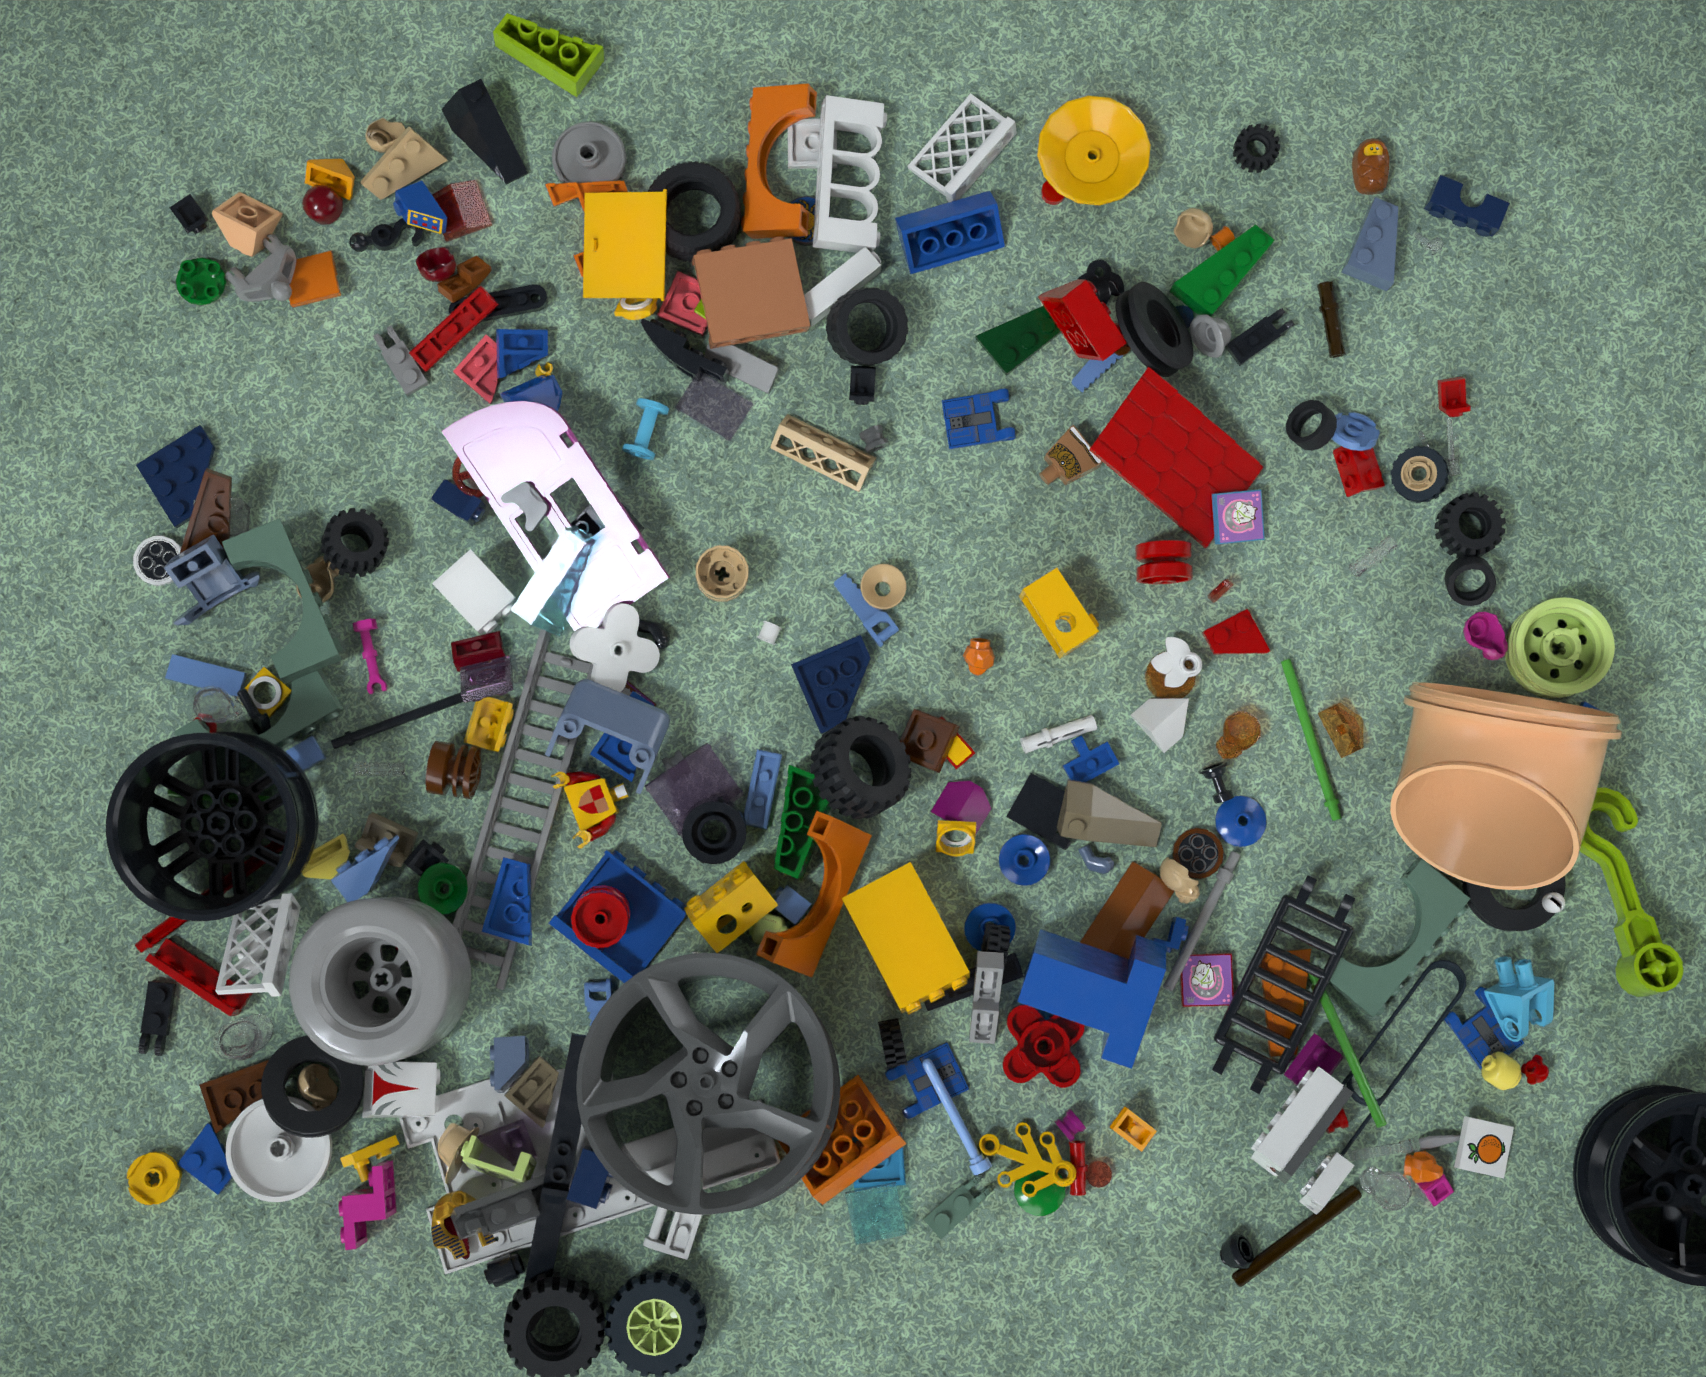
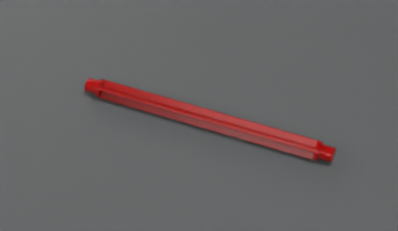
M272 841L265 848L279 854L283 851L284 846ZM254 856L250 857L244 862L246 877L266 862ZM231 872L224 876V893L233 888ZM209 888L201 893V895H209ZM174 917L167 918L150 932L144 934L142 939L135 943L136 948L142 953L149 947H154L155 944L188 920Z

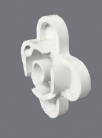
M616 603L611 605L605 612L601 627H580L572 634L570 639V649L573 655L580 660L593 664L591 680L618 692L624 689L629 671L649 672L656 667L660 657L659 649L653 641L637 636L639 615L636 609L629 604Z

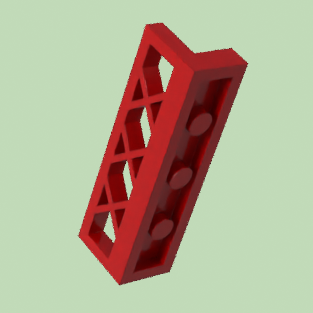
M166 938L156 953H149L145 959L230 1017L239 1015L253 994L218 995L215 990L220 971L170 938ZM229 978L225 986L233 985L235 981Z

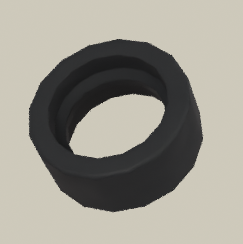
M1308 400L1300 403L1289 414L1286 422V433L1289 439L1302 449L1310 451L1320 449L1326 445L1334 436L1337 428V418L1334 412L1319 400ZM1321 413L1322 420L1316 431L1309 436L1301 437V429L1306 420L1315 414Z
M1473 555L1463 556L1453 561L1446 569L1444 580L1448 594L1453 601L1460 605H1479L1488 600L1494 593L1496 587L1495 574L1485 559ZM1475 569L1484 573L1485 582L1475 591L1463 592L1459 591L1455 586L1456 578L1464 571Z

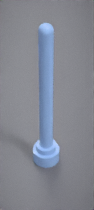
M925 1059L922 1065L970 1156L969 1161L971 1164L969 1167L973 1175L983 1173L992 1167L991 1162L987 1156L979 1153L932 1060Z

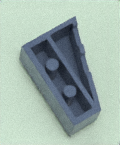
M1374 198L1367 209L1341 273L1384 291H1388L1394 284L1398 206L1379 198Z

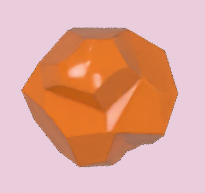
M971 638L970 645L967 646L963 654L969 666V671L974 675H982L994 665L995 656L988 639Z
M1419 1151L1415 1152L1414 1155L1406 1154L1404 1175L1411 1176L1415 1183L1430 1182L1443 1175V1167L1437 1165L1435 1157L1428 1152Z

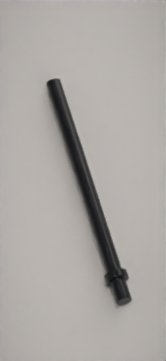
M490 682L484 683L354 732L349 730L344 732L345 735L332 739V746L334 749L345 745L353 746L356 741L476 698L478 694L484 695L492 692Z

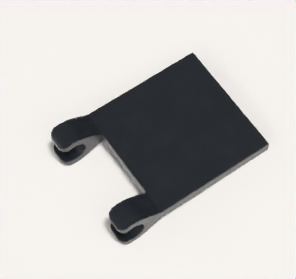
M1030 773L1006 817L1064 850H1067L1070 845L1069 839L1056 833L1065 791Z

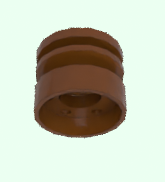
M435 741L430 750L426 769L425 784L427 793L446 796L452 785L453 797L459 798L463 793V798L472 800L481 778V748L472 746L469 750L467 745H461L457 755H455L453 743Z

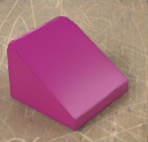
M1444 1174L1430 1182L1416 1183L1433 1207L1454 1192Z

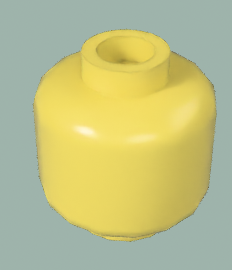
M1498 1051L1486 1056L1482 1061V1077L1497 1089H1511L1520 1082L1522 1076L1521 1067L1516 1060L1507 1054Z

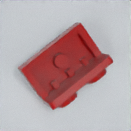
M1341 446L1333 450L1347 497L1361 492L1377 490L1385 486L1373 447L1368 450L1358 451Z

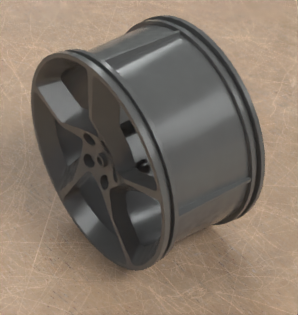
M695 953L673 957L656 963L637 973L611 995L598 1012L584 1040L577 1070L576 1091L579 1114L586 1137L605 1169L621 1185L641 1199L658 1207L686 1214L711 1215L741 1211L771 1201L785 1193L809 1172L821 1156L834 1129L840 1102V1074L835 1049L828 1032L814 1010L792 985L768 968L748 959L720 953ZM730 978L752 984L768 993L770 997L745 1028L735 1047H732L696 1019L679 988L680 986L705 979ZM653 1003L669 1029L684 1047L645 1074L611 1081L613 1065L623 1038L638 1016ZM791 1022L796 1023L800 1028L807 1043L813 1066V1098L809 1115L805 1118L764 1103L749 1100V1094L763 1052ZM659 1094L666 1096L678 1141L672 1184L664 1185L656 1181L634 1160L619 1135L613 1111L645 1102ZM705 1128H753L789 1145L790 1151L783 1160L757 1180L728 1191L707 1193L703 1190L704 1143L702 1132Z

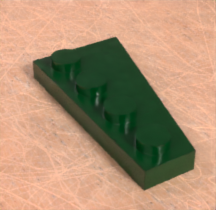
M1041 306L976 335L975 339L1007 376L1057 337L1061 331L1045 307Z

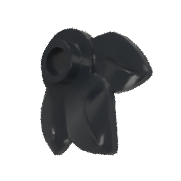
M1104 260L1092 261L1088 265L1086 273L1078 278L1090 281L1097 289L1096 296L1100 302L1105 304L1108 303L1111 295L1119 296L1125 291L1122 278L1118 274L1111 272L1110 265ZM1098 267L1103 269L1101 277L1095 274V270Z

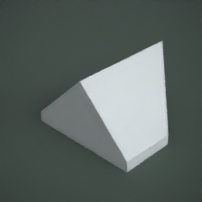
M1189 698L1148 699L1130 716L1159 749L1165 753L1183 737Z

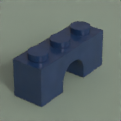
M1440 175L1433 184L1424 209L1429 211V214L1433 217H1444L1452 220V223L1458 227L1474 229L1476 234L1480 236L1493 237L1500 229L1510 203L1486 194L1479 202L1478 207H1468L1460 198L1463 184Z

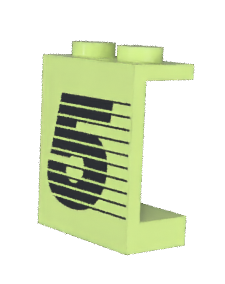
M471 1135L470 1141H465L462 1147V1161L470 1169L515 1184L530 1180L537 1164L531 1154L522 1151L514 1172L480 1161L478 1159L484 1145L473 1135Z

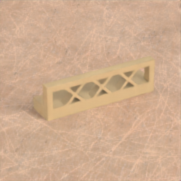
M789 414L780 422L770 447L858 492L861 490L867 474L876 460V457ZM781 435L789 438L793 446L787 448L779 444ZM806 447L812 449L816 457L811 459L805 457L801 449ZM829 458L834 460L838 468L833 470L827 468L824 460ZM852 469L860 473L859 481L856 482L850 479L846 471Z

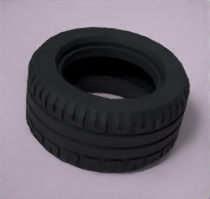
M688 161V163L682 162L676 166L673 165L656 177L657 179L653 181L648 192H663V189H667L666 254L677 258V260L692 263L693 256L697 255L698 251L711 249L712 252L721 251L722 247L734 242L740 229L741 208L736 188L724 172H721L718 168L716 169L715 166H710L708 163ZM690 190L704 191L712 195L721 207L720 215L715 225L706 232L696 235L683 234L675 230L667 221V209L672 200L679 194Z

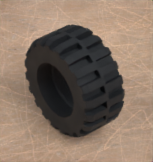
M855 716L854 718L843 720L817 740L814 745L815 750L811 754V761H814L810 765L811 774H814L813 783L815 787L819 788L821 792L819 793L820 797L823 800L826 799L829 802L828 806L833 810L838 809L839 814L846 817L851 815L853 819L872 818L887 810L905 796V791L908 790L910 781L907 779L911 778V768L908 766L911 761L909 755H906L904 742L901 743L897 738L899 735L894 730L890 731L888 725L883 722L877 723L875 718L867 717L865 719L864 716ZM850 750L857 752L867 761L872 772V786L860 780L854 773L849 760Z
M553 1272L552 1277H546L545 1273L537 1276L536 1281L533 1282L531 1279L526 1281L523 1289H518L513 1295L512 1302L508 1304L504 1322V1344H507L509 1357L515 1358L514 1365L519 1370L525 1367L527 1369L526 1375L534 1377L535 1374L541 1375V1377H565V1375L570 1374L571 1377L579 1375L580 1368L586 1370L592 1365V1358H597L600 1353V1346L603 1344L605 1337L603 1304L599 1302V1295L595 1289L590 1290L589 1283L583 1279L580 1282L576 1281V1275L568 1273L566 1278L560 1277L561 1272ZM546 1307H564L572 1311L579 1319V1332L573 1340L561 1346L542 1344L530 1332V1321L533 1315Z

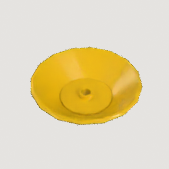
M1085 96L1067 101L1048 117L1039 134L1037 157L1044 177L1057 193L1078 204L1101 206L1121 200L1139 186L1149 167L1151 145L1144 124L1129 107L1109 97ZM1094 154L1096 159H1089L1088 155Z

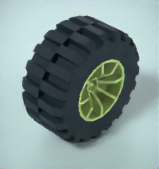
M657 1269L656 1272L650 1273L648 1270L642 1272L637 1277L633 1276L620 1287L607 1310L605 1336L609 1338L608 1347L610 1351H615V1359L619 1363L623 1361L627 1364L626 1369L632 1373L635 1369L640 1371V1376L648 1377L649 1374H655V1377H664V1374L668 1372L672 1375L678 1372L682 1366L686 1367L701 1347L707 1327L705 1303L701 1302L699 1291L691 1287L692 1283L688 1279L682 1280L678 1277L679 1274L675 1272L668 1274L665 1273V1270Z

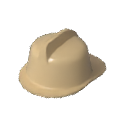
M451 1123L440 1137L437 1151L439 1157L448 1166L445 1176L446 1184H450L457 1176L463 1164V1156H461L462 1147L465 1141H470L471 1135L478 1136L480 1130L478 1127L470 1131L456 1123Z

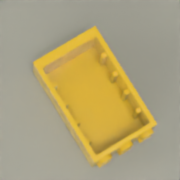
M911 862L842 898L844 906L901 1014L907 1012L910 1015L921 1009V1003L929 999L932 1003L945 996V990L952 987L955 991L967 984L970 972Z

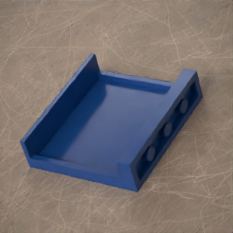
M606 850L599 863L561 911L554 915L549 924L625 983L649 965L687 916L684 910L686 905L676 897L673 900L668 898L664 894L667 890L656 881L653 884L649 883L644 879L647 874L637 866L630 868L624 863L627 858L617 850H614L612 853ZM607 885L616 888L625 895L630 905L631 916L625 934L617 943L604 948L587 946L577 938L572 929V912L577 900L584 891L593 886ZM602 914L596 915V916H601L602 919H605L604 915H602Z

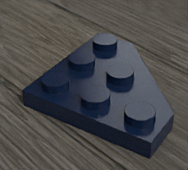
M201 425L136 464L175 528H179L190 521L204 472L207 468L209 469L211 458L214 455L215 446Z
M861 635L791 664L821 735L847 719L871 659Z

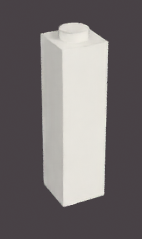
M864 247L804 295L811 327L829 314L831 306L840 296L862 288L881 272L880 263L882 261L874 251L870 252Z

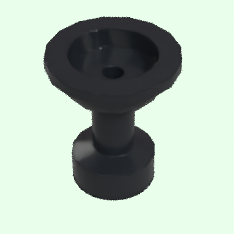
M1228 762L1217 763L1198 771L1206 779H1212L1216 793L1212 796L1215 804L1234 798L1232 790L1226 789L1222 779Z

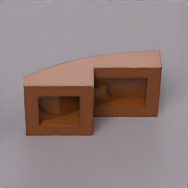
M477 255L456 265L458 274L437 284L438 292L452 303L469 294L492 271L491 266Z

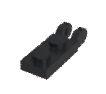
M1283 308L1277 310L1269 317H1264L1225 346L1239 366L1274 343L1282 334L1295 325L1290 320L1279 329L1274 327L1272 323L1279 320L1285 313Z
M148 981L140 1031L142 1034L138 1046L140 1054H147L151 1034L158 1035L155 1041L154 1054L156 1056L164 1054L166 1036L169 1035L176 984Z

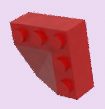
M1077 279L1040 294L1038 298L1078 358L1104 361L1127 343L1119 324L1113 322L1109 316L1111 314L1110 309L1104 302H1100L1096 296L1097 289L1090 281Z

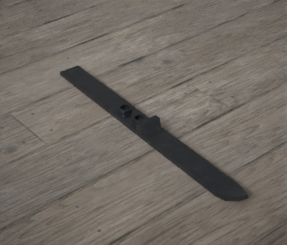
M575 1033L571 1035L538 1208L540 1215L536 1218L524 1283L529 1279L533 1280V1282L536 1281L537 1276L543 1273L546 1274V1277H552L566 1199L569 1193L582 1124L578 1109L576 1086L579 1058L586 1035ZM545 1308L539 1310L531 1318L530 1332L539 1322Z

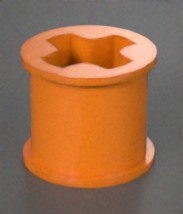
M1224 226L1219 232L1210 236V241L1217 251L1235 239L1234 234L1227 226Z

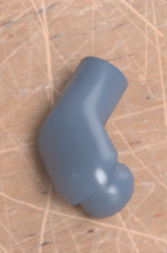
M1089 844L1078 849L1086 867L1090 871L1106 874L1114 868V861L1110 857L1101 858L1095 856Z

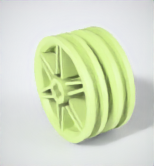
M1554 598L1526 610L1513 622L1506 636L1508 650L1505 654V660L1513 678L1528 692L1544 698H1564L1586 691L1604 678L1614 658V636L1605 617L1590 604L1574 598ZM1559 619L1566 622L1565 628H1560L1557 625ZM1535 628H1538L1540 637H1536L1533 634ZM1580 635L1584 636L1586 639V643L1584 645L1581 644V641L1579 639ZM1557 645L1559 647V649L1557 650L1559 653L1554 655L1552 653V651L1554 650L1552 646ZM1531 653L1539 655V659L1536 662L1530 661L1529 656ZM1576 660L1582 662V668L1580 670H1577L1574 667V663ZM1552 669H1554L1557 675L1555 679L1550 677Z

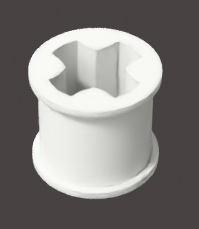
M763 621L764 624L757 638L775 645L776 638L782 628L773 623Z

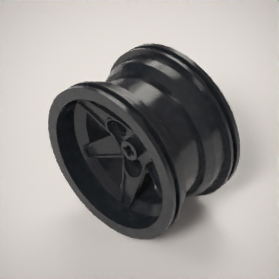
M1649 1085L1628 1090L1603 1105L1590 1119L1579 1138L1573 1161V1185L1579 1208L1595 1235L1618 1255L1639 1265L1651 1268L1681 1283L1706 1287V1244L1691 1249H1685L1684 1245L1686 1229L1693 1213L1706 1220V1205L1703 1206L1701 1203L1703 1195L1706 1194V1155L1704 1156L1702 1151L1696 1146L1701 1117L1706 1119V1093L1670 1085ZM1672 1116L1666 1151L1638 1136L1641 1131L1652 1123ZM1687 1150H1689L1691 1153L1690 1160L1685 1163L1683 1155ZM1627 1154L1647 1176L1620 1189L1621 1171ZM1662 1186L1663 1195L1657 1199L1656 1190ZM1649 1207H1661L1658 1246L1638 1231L1630 1220L1628 1212Z

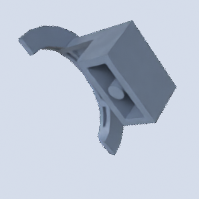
M214 534L174 556L165 565L164 569L178 588L186 585L198 603L189 608L173 623L175 625H189L203 613L225 599L247 588L258 586L260 573L252 572L242 576L239 570L236 571L231 565L226 551Z

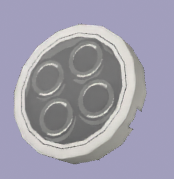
M152 536L145 539L137 547L133 556V566L137 575L143 581L154 586L173 583L174 581L164 567L171 558L180 554L181 546L173 539L165 536Z

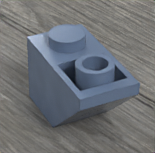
M526 1036L494 1038V1045H490V1059L494 1061V1071L490 1072V1084L498 1093H504L529 1066V1039Z

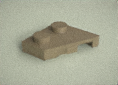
M539 1055L504 1096L543 1128L559 1071Z

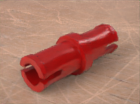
M1080 1140L1069 1141L1070 1163L1073 1164L1076 1170V1178L1070 1185V1195H1086L1085 1172L1088 1171V1165L1085 1164L1086 1142Z

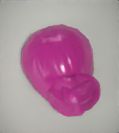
M1477 612L1465 622L1463 630L1465 640L1471 646L1482 650L1484 658L1498 660L1505 656L1508 650V643L1497 615L1489 612Z

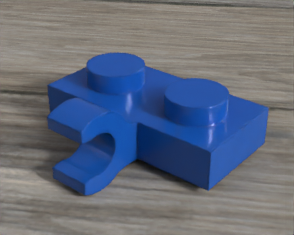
M1081 735L1071 740L1079 757L1062 765L1070 780L1087 782L1120 763L1108 742L1089 750Z

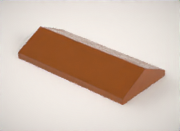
M1132 861L1080 943L1128 959L1136 935L1143 938L1146 936L1174 893V890L1168 888L1161 878Z

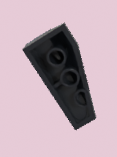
M482 79L460 88L441 109L452 132L482 159L506 185L527 175L528 172Z

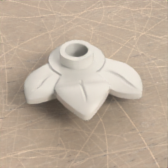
M1167 637L1165 640L1167 652L1154 657L1151 660V664L1156 671L1166 675L1164 681L1166 687L1176 688L1182 686L1188 677H1194L1201 671L1202 660L1196 653L1190 652L1188 644L1182 639ZM1185 661H1191L1193 668L1187 669L1184 665Z

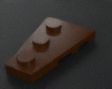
M269 1060L199 1084L215 1134L234 1121L248 1106L262 1099V1075Z

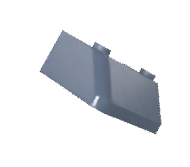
M583 679L578 681L561 713L545 755L550 757L561 736L572 739L581 734L585 725L633 744L629 753L630 761L636 767L645 770L636 790V793L641 794L669 728V715L660 708L592 680Z

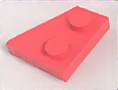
M485 335L454 369L453 373L489 404L493 402L499 378H497V344L488 335Z

